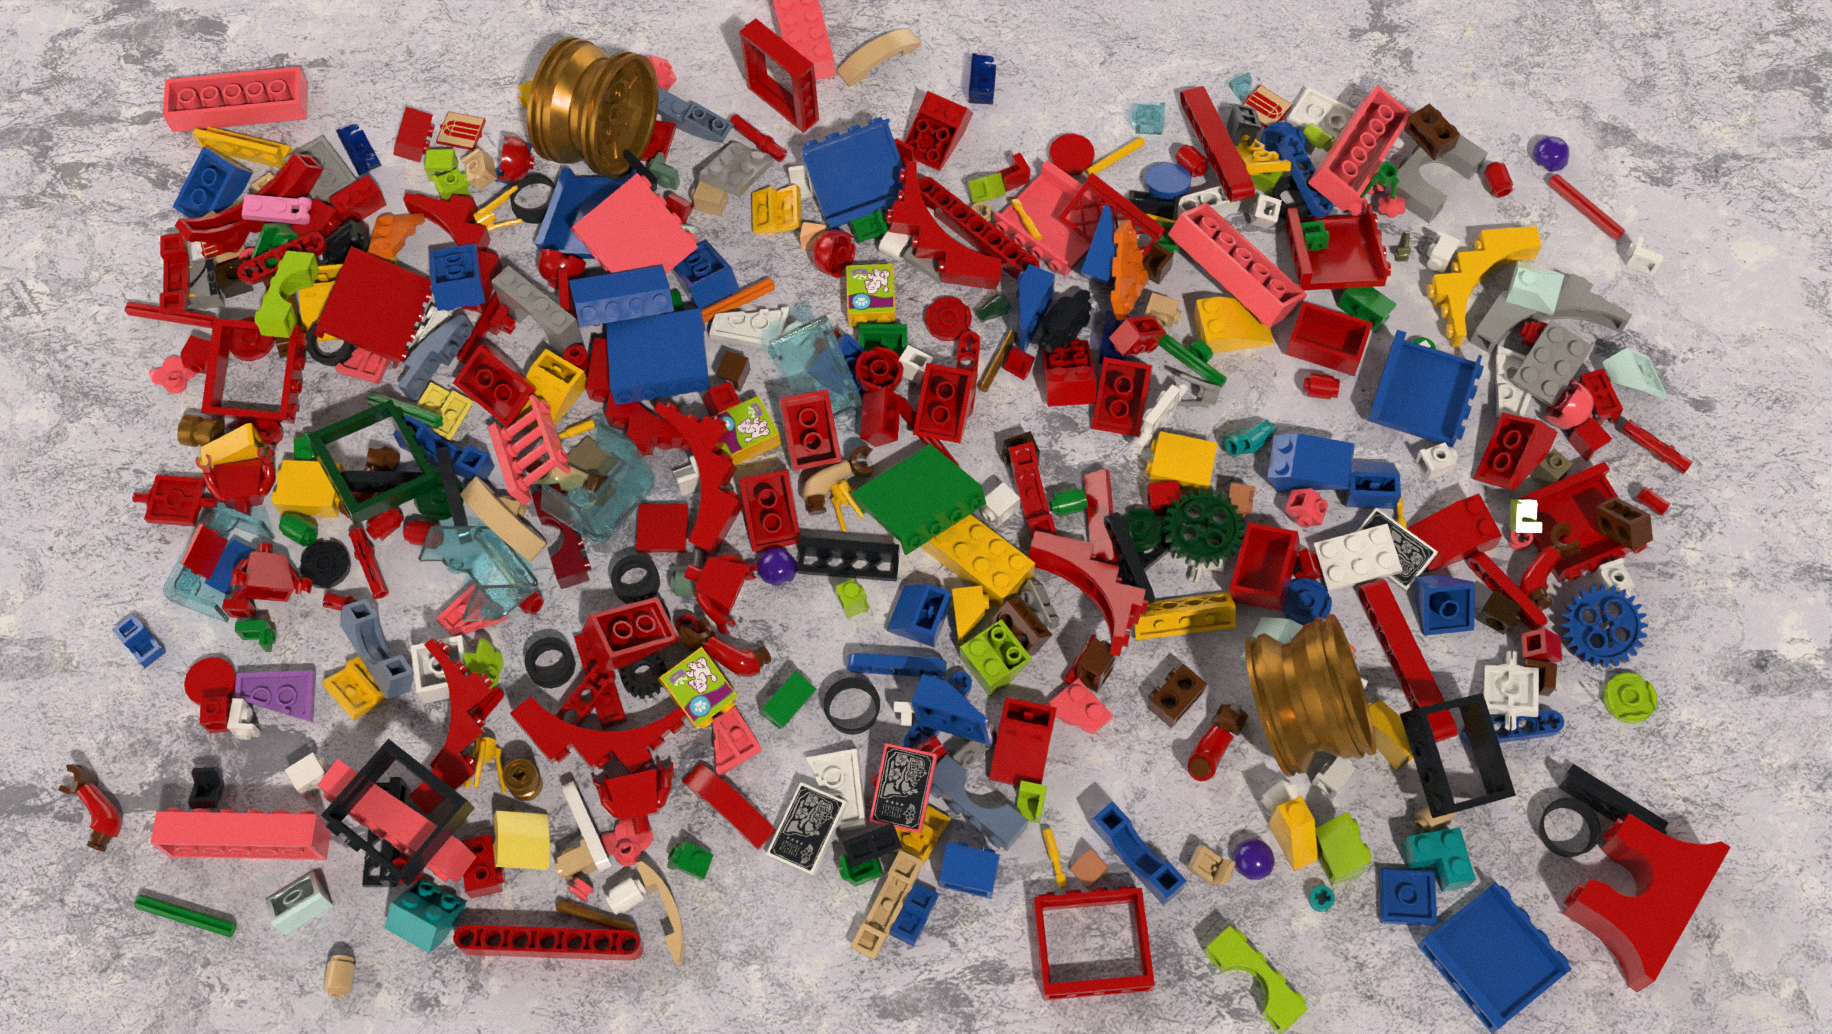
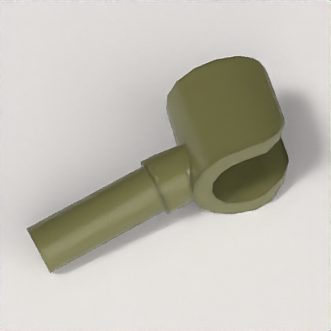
M1409 233L1404 234L1403 246L1396 248L1395 258L1397 262L1409 260L1411 253Z

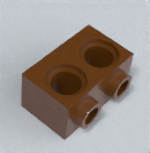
M1430 103L1410 115L1404 131L1434 161L1454 149L1460 137L1457 128L1451 125L1442 116L1441 112Z
M1613 497L1595 506L1599 533L1631 550L1638 549L1653 540L1651 514L1617 497Z
M1021 597L1007 600L990 620L992 624H995L1002 619L1030 656L1035 655L1052 636V633Z
M1096 638L1078 662L1076 679L1079 678L1087 688L1098 693L1114 669L1116 656L1110 654L1111 644L1109 642L1099 641Z
M1184 664L1178 670L1173 668L1166 676L1165 681L1167 682L1162 688L1157 686L1148 697L1150 699L1148 709L1171 728L1200 698L1207 686L1203 679ZM1186 682L1190 688L1182 689L1177 683ZM1169 700L1174 706L1165 707L1161 704V701Z

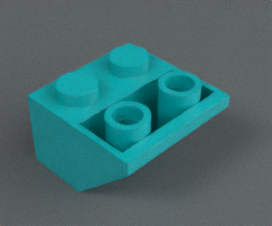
M421 879L391 902L384 928L430 953L446 939L463 912L466 902L438 888L433 883Z

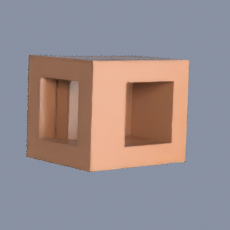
M1231 483L1227 499L1231 498L1229 506L1238 505L1235 514H1243V518L1239 522L1244 523L1246 514L1251 515L1252 499L1256 487Z

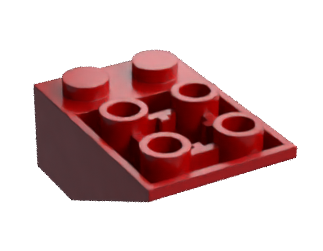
M927 91L905 140L906 144L915 149V161L941 171L964 135L973 112L967 107Z
M1074 340L1066 349L1058 347L1052 353L1041 350L1048 407L1096 404V376L1088 340Z
M1005 697L989 780L1020 786L1021 781L1042 785L1057 707Z

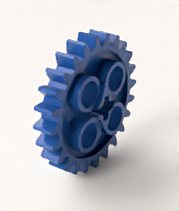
M1602 584L1598 591L1594 585L1590 586L1589 594L1584 589L1579 591L1581 599L1575 595L1571 597L1575 605H1565V608L1570 613L1561 615L1563 619L1567 620V623L1560 625V628L1567 629L1568 633L1562 635V638H1570L1571 640L1566 647L1574 646L1576 648L1573 656L1582 653L1583 663L1591 658L1593 667L1597 666L1599 661H1601L1603 668L1609 666V661H1611L1614 667L1618 666L1619 658L1624 663L1628 662L1629 657L1627 653L1633 657L1638 654L1634 647L1642 648L1644 646L1639 639L1648 636L1641 632V629L1648 627V624L1641 623L1640 619L1647 615L1645 613L1638 614L1637 610L1641 608L1642 604H1632L1635 599L1634 595L1625 598V589L1616 593L1615 585L1611 586L1609 591H1607L1605 584ZM1596 604H1599L1600 606V613L1598 609H1596ZM1609 604L1617 607L1618 615L1616 617L1611 616L1607 612ZM1583 611H1589L1592 614V623L1583 621ZM1602 622L1608 623L1609 628L1600 629L1599 624ZM1618 628L1626 633V639L1623 642L1619 641L1615 636V631ZM1591 635H1595L1601 640L1599 648H1595L1590 644L1589 639ZM1608 639L1612 643V648L1608 647Z

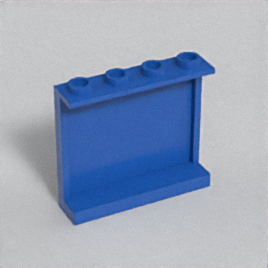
M882 117L875 118L869 121L870 125L862 128L860 124L847 129L848 133L839 135V132L825 136V141L819 143L817 139L804 144L805 148L801 149L800 153L828 230L848 224L852 220L873 214L878 210L882 212L891 209L894 201H897L899 189L902 190L903 183H899L900 170L904 169L888 124L890 122L889 118L885 120Z
M562 168L535 241V245L540 252L542 249L562 252V255L568 257L571 255L580 259H595L570 228L636 175V170L632 169L629 178L612 179L609 177H576L571 168Z
M701 308L606 323L610 390L615 405L711 389L704 331L706 330Z
M1397 329L1367 421L1439 444L1446 443L1448 447H1453L1457 439H1462L1466 426H1463L1462 422L1463 419L1467 420L1472 406L1468 405L1469 399H1474L1478 386L1474 385L1475 379H1480L1484 366L1480 365L1482 355H1478L1476 362L1406 341L1404 339L1407 332Z
M1496 881L1434 932L1422 939L1417 945L1491 1034L1500 1029L1517 1013L1572 970L1568 965L1569 962L1565 955L1552 947L1548 936L1531 923L1528 913L1523 908H1518L1511 900L1512 897L1505 887L1499 886Z

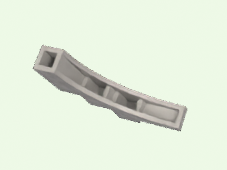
M1572 273L1559 293L1553 316L1506 302L1508 292L1502 290L1475 330L1470 343L1491 354L1504 339L1521 329L1524 322L1531 323L1555 319L1588 321L1621 333L1632 314L1622 307L1608 302L1602 296L1590 292L1594 284Z

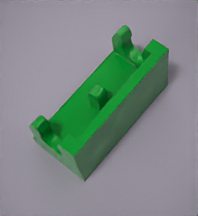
M285 223L264 224L251 259L295 240L299 235ZM270 258L266 261L265 266L267 269H273L278 261L275 258Z
M1373 287L1347 288L1337 307L1350 316L1372 322L1371 330L1376 333L1389 319V314L1395 309L1397 304Z
M859 324V345L865 351L874 350L875 347H883L894 351L901 357L907 347V324Z
M794 671L761 709L760 715L778 729L784 728L817 689L798 672Z

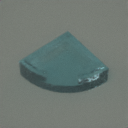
M1249 72L1231 80L1229 83V87L1240 101L1247 98L1252 87V78Z

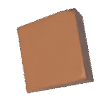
M1089 848L1069 870L1089 889L1107 873L1108 866Z

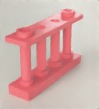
M533 394L529 396L533 410L509 428H502L495 422L488 427L508 493L523 505L532 500L529 492L530 485L557 466L566 474L571 472L567 462L569 457L562 448L550 414L551 407L545 400H539ZM537 419L539 426L513 444V436ZM540 436H543L544 442L522 459H518L521 450ZM548 452L550 459L524 477L525 468Z

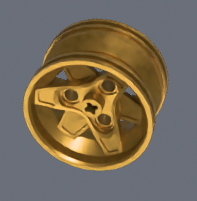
M566 37L559 40L542 59L530 89L527 127L530 142L535 152L541 158L559 164H574L585 160L588 167L594 173L612 179L622 178L629 174L631 167L624 158L623 151L629 150L640 161L651 140L656 123L659 87L653 64L647 57L629 51L617 52L609 58L603 49L587 40L575 37Z
M1335 614L1327 615L1326 621L1323 617L1315 618L1314 622L1305 624L1292 638L1290 643L1282 644L1266 633L1259 634L1257 639L1254 636L1246 639L1245 657L1254 701L1271 751L1285 776H1294L1296 772L1298 774L1306 773L1315 754L1321 751L1345 759L1352 757L1357 759L1363 758L1365 752L1369 756L1376 754L1375 732L1363 684L1350 645Z

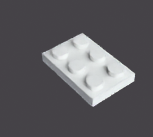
M1388 524L1316 542L1313 545L1327 592L1402 573V567Z

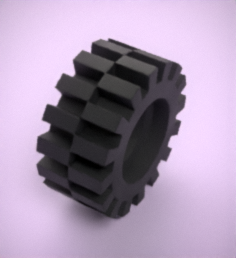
M656 652L626 667L620 668L619 674L623 686L635 698L637 695H639L640 699H645V695L652 698L654 692L658 695L661 693L660 688H664L658 681V678L667 672V668L663 659ZM641 666H649L654 671L652 678L647 682H639L634 678L635 671Z

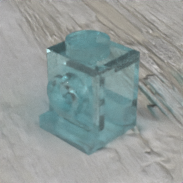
M1160 103V105L1137 104V109L1132 111L1131 124H1135V134L1162 135L1165 103Z

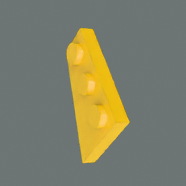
M1248 135L1242 136L1240 144L1235 146L1249 175L1291 170V162L1289 160L1281 161L1278 153L1266 151L1265 145L1255 139L1254 143L1248 146L1247 142L1250 138Z

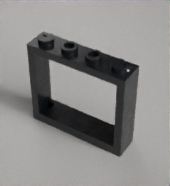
M1483 693L1400 713L1432 818L1516 796ZM1459 708L1487 795L1455 804L1427 715Z
M387 739L321 816L329 822L326 828L337 837L341 833L348 837L345 843L356 852L360 849L364 850L367 853L364 859L375 868H378L380 864L387 870L384 875L396 885L401 880L409 886L475 808L453 788L390 739ZM395 760L455 806L402 869L397 867L342 822Z

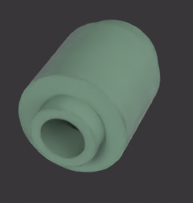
M677 571L676 576L671 577V591H675V596L695 597L694 588L696 582L684 578L685 572Z

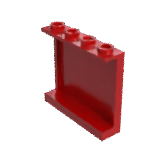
M1367 204L1365 215L1324 218H1299L1297 208H1287L1285 229L1298 284L1303 291L1385 286L1387 276L1391 275V264L1386 261V246H1382L1381 229L1377 228V214L1373 213L1371 204ZM1323 220L1325 231H1329L1328 248L1319 251H1307L1300 223Z
M351 246L313 335L322 339L325 333L393 361L394 365L392 368L396 369L399 362L404 363L409 352L405 348L407 342H413L417 333L414 325L416 322H421L425 310L421 309L424 302L428 304L433 291L429 289L431 280Z
M1605 461L1518 498L1534 499L1537 501L1536 520L1542 522V533H1532V541L1539 553L1547 545H1553L1551 531L1554 526L1562 522L1571 524L1570 536L1561 540V543L1570 544L1577 540L1581 546V551L1571 556L1561 555V559L1551 571L1558 583L1565 580L1572 582L1581 577L1583 572L1588 570L1591 573L1595 572L1604 563L1625 558L1626 554L1632 551L1634 554H1637L1648 547L1645 544L1638 549L1631 550L1598 532L1595 506L1613 497L1619 498L1605 477L1610 470Z

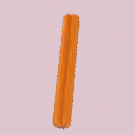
M767 278L701 309L704 322L706 323L714 319L717 313H727L774 291L775 285L772 279Z

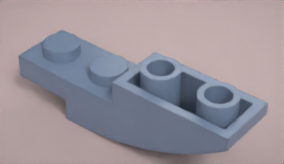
M659 87L657 113L662 116L663 122L675 123L677 129L702 139L721 143L724 141L732 129L733 123L696 102L691 105Z
M459 315L435 330L419 344L403 363L408 371L397 386L407 398L415 401L424 390L430 378L436 373L440 364L449 366L466 340L469 339L474 328L464 315Z

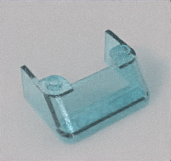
M600 422L598 425L596 448L618 460L621 464L595 493L587 488L577 487L565 496L544 484L542 486L541 509L597 543L606 542L612 537L653 489L655 484V474L636 444Z
M223 508L207 514L199 523L209 529L217 530V534L224 537L225 533L238 528L271 541L275 539V536L264 521L229 508ZM193 534L163 586V594L172 603L228 623L230 618L217 603L197 596L201 588V576L191 573L190 569L180 564L194 536Z
M431 526L418 557L420 562L442 561L450 572L454 574L468 573L477 584L462 619L464 621L499 620L530 597L538 585V580L515 550L488 526Z

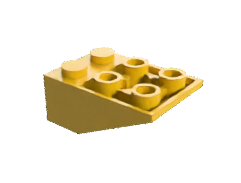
M343 264L318 266L319 273L313 286L298 291L302 328L307 330V333L314 324L319 322ZM325 333L323 339L318 337L316 342L340 339Z
M547 349L537 358L526 375V378L537 388L533 395L539 400H545L551 407L550 414L554 426L559 423L584 392L587 384V378L583 370ZM530 400L515 421H518L533 410ZM537 419L526 427L531 431L539 426Z

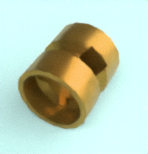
M186 414L181 418L177 430L179 443L191 447L199 445L202 447L224 436V424L222 421L211 418L203 419L200 416Z
M517 758L511 760L503 769V782L515 799L530 801L541 793L543 780L531 761L525 758Z

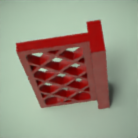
M1091 173L1086 179L1087 182L1058 219L1091 244L1093 237L1086 235L1085 225L1099 223L1101 217L1100 207L1110 205L1114 208L1116 230L1119 227V220L1128 219L1131 220L1134 230L1135 225L1141 229L1136 231L1137 235L1146 233L1153 238L1148 246L1138 247L1139 250H1144L1142 252L1144 260L1151 251L1152 245L1161 240L1167 233L1166 229L1094 173ZM1088 189L1095 194L1096 204L1083 205L1082 196ZM1099 198H1101L1105 202L1099 203ZM1097 207L1098 220L1085 221L1083 209ZM1081 210L1082 222L1071 223L1066 219L1070 211ZM1117 211L1123 216L1117 217ZM1076 226H1082L1083 231H1081Z

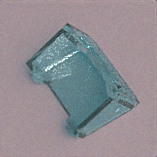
M826 315L769 340L770 345L767 346L768 353L771 359L776 358L777 362L780 363L792 395L828 389L834 419L859 410L862 405L859 392Z

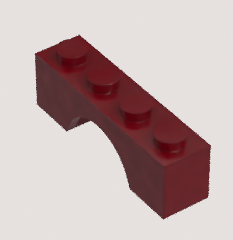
M560 485L531 494L541 524L543 526L555 527L564 533L561 548L550 558L560 588L565 589L589 581L588 571L592 569L588 556H582L581 550L585 549L581 534L576 536L575 528L579 526L575 514H570L568 507L572 506L568 492L563 493Z

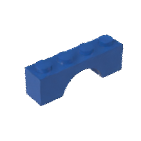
M407 415L405 416L403 421L406 426L411 425L417 438L415 441L418 446L422 445L428 456L427 461L439 466L435 450L448 447L454 474L469 481L478 476L485 483L495 468L489 454L470 445L466 447L454 445L441 438L426 424ZM396 429L393 436L399 447L410 452L399 431Z
M1113 801L1093 817L1091 828L1163 906L1184 889L1187 880L1169 861L1163 860L1149 849L1135 831L1131 820Z

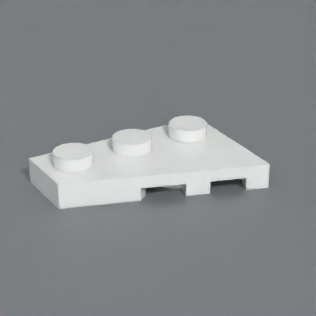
M782 307L781 310L776 311L760 309L759 312L745 313L744 311L717 313L714 316L709 332L710 339L779 352L782 333L786 328L790 314V307Z
M1498 345L1495 350L1496 417L1500 418L1502 412L1524 417L1532 395L1510 382L1526 356Z
M851 749L806 757L821 790L848 803L838 825L839 829L847 831L867 827L859 751Z

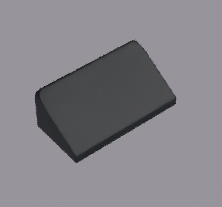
M1129 191L1128 200L1144 213L1170 220L1173 219L1175 196L1174 199H1163L1150 192Z

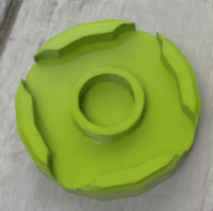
M1625 672L1615 675L1606 684L1603 691V702L1607 711L1615 719L1624 723L1637 724L1645 721L1653 714L1658 704L1657 693L1648 680L1645 681L1641 678L1642 676L1636 673Z

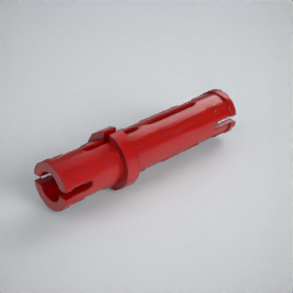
M738 114L731 117L729 121L734 124L732 128L758 146L761 152H766L777 162L785 159L787 150L779 146L770 135L766 136Z
M1631 419L1621 430L1622 433L1659 457V461L1668 463L1683 475L1693 463L1692 460L1676 451V447L1662 442Z
M356 528L348 534L355 549L354 556L356 560L360 561L373 598H384L389 592L386 589L374 558V548L369 545L364 529Z

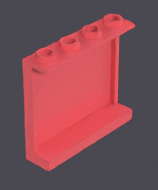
M1048 160L1041 166V174L1016 198L1019 199L1027 216L1031 217L1042 235L1040 241L1030 235L1022 222L1021 215L1015 210L1013 204L1002 214L997 211L994 213V226L1013 239L1018 245L1031 252L1036 259L1048 264L1051 270L1056 273L1059 272L1064 277L1088 254L1091 245L1058 219L1083 185ZM1089 189L1082 196L1083 205L1096 204V196ZM1099 198V203L1105 202L1101 198ZM1101 206V207H1100V214H1101V215H1102L1104 206ZM1097 207L1083 209L1085 221L1098 220ZM1081 210L1070 211L1066 219L1071 223L1082 222ZM1098 223L1085 225L1086 235L1094 237ZM1076 226L1081 231H1083L1082 226Z
M638 173L570 228L608 274L660 265L664 266L665 273L667 274L698 248L696 237L689 230L686 232L680 225L682 221L677 214L668 211L665 207L667 203L660 194L655 195L650 189L652 185L644 175L640 177Z

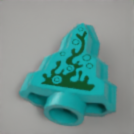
M1266 419L1252 426L1223 436L1222 447L1232 457L1240 454L1254 453L1264 443L1273 439L1277 425L1270 423Z

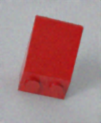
M479 345L453 381L456 387L506 427L512 425L530 400L529 396L537 390L510 360L491 345Z
M1104 357L1091 429L1140 437L1142 418L1146 408L1153 371L1152 365Z
M926 363L913 435L961 444L974 398L978 373Z
M828 389L779 398L791 471L842 462Z
M1502 412L1473 479L1514 491L1548 455L1558 432L1543 421Z
M789 469L740 478L739 483L752 551L798 544L801 536Z
M1480 494L1457 501L1407 528L1408 531L1438 552L1426 568L1428 573L1470 558L1478 551L1486 552L1496 548L1502 538V534Z
M658 597L589 614L582 629L602 673L626 667L677 642L679 639Z

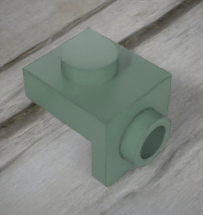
M658 152L655 159L653 158L650 161L648 169L656 176V183L661 187L677 190L680 185L678 170L666 166L664 153Z

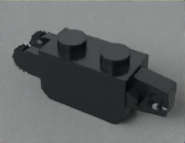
M1087 289L1079 290L1073 297H1061L1042 318L1043 335L1038 342L1040 350L1052 353L1058 347L1066 349L1076 339L1082 328L1088 325L1090 320L1089 311L1092 308L1091 303L1088 302L1091 297Z

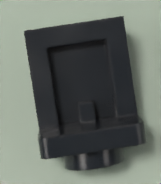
M193 768L191 775L194 780V786L188 800L190 809L217 808L224 788L219 768Z

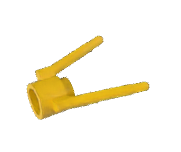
M518 186L512 187L489 205L473 213L477 223L486 227L489 232L497 228L522 223L523 220L521 218L493 223L497 219L492 210L510 199V195L518 189Z
M841 480L831 487L830 491L834 496L831 498V502L835 507L841 530L846 532L840 504L842 506L850 504L861 519L864 518V514L851 496L855 488H851L846 480Z
M478 738L475 743V749L472 752V758L477 762L474 787H479L483 763H491L493 758H495L501 791L503 794H506L507 789L502 779V749L496 748L497 741L493 738ZM472 778L465 783V789L470 787Z

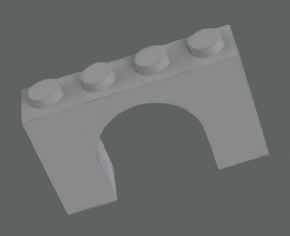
M1461 134L1456 147L1435 161L1417 145L1412 152L1413 155L1410 158L1405 157L1399 165L1396 176L1399 179L1396 195L1406 200V209L1429 224L1443 209L1448 196L1427 183L1422 178L1419 169L1426 164L1440 163L1452 168L1470 180L1483 166L1488 152ZM1391 185L1386 186L1384 194H1391Z
M507 266L491 281L500 304L510 308L509 316L518 323H521L530 315L544 330L552 350L563 358L564 351L571 345L578 344L586 348L577 320L510 266Z

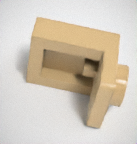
M1199 845L1188 864L1187 870L1211 886L1225 885L1233 875L1232 869L1235 862L1232 859H1222L1204 845Z

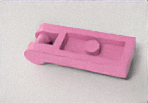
M245 194L242 218L246 220L306 225L310 221L308 211L311 209L312 200L305 197L293 199ZM293 209H299V212L293 213Z

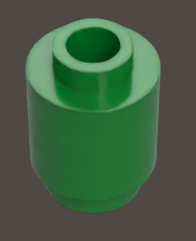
M1073 488L1052 494L1053 499L1049 500L1052 513H1057L1059 518L1082 512L1084 508L1088 507L1083 489L1077 490Z
M288 513L279 523V530L282 531V534L303 547L312 544L318 536L317 526L297 514L292 515Z

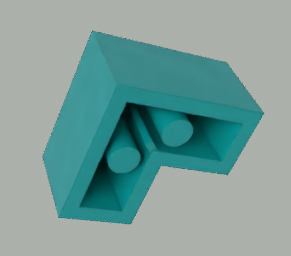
M1460 827L1408 836L1401 845L1408 869L1415 870L1435 866L1442 892L1467 888L1476 879Z

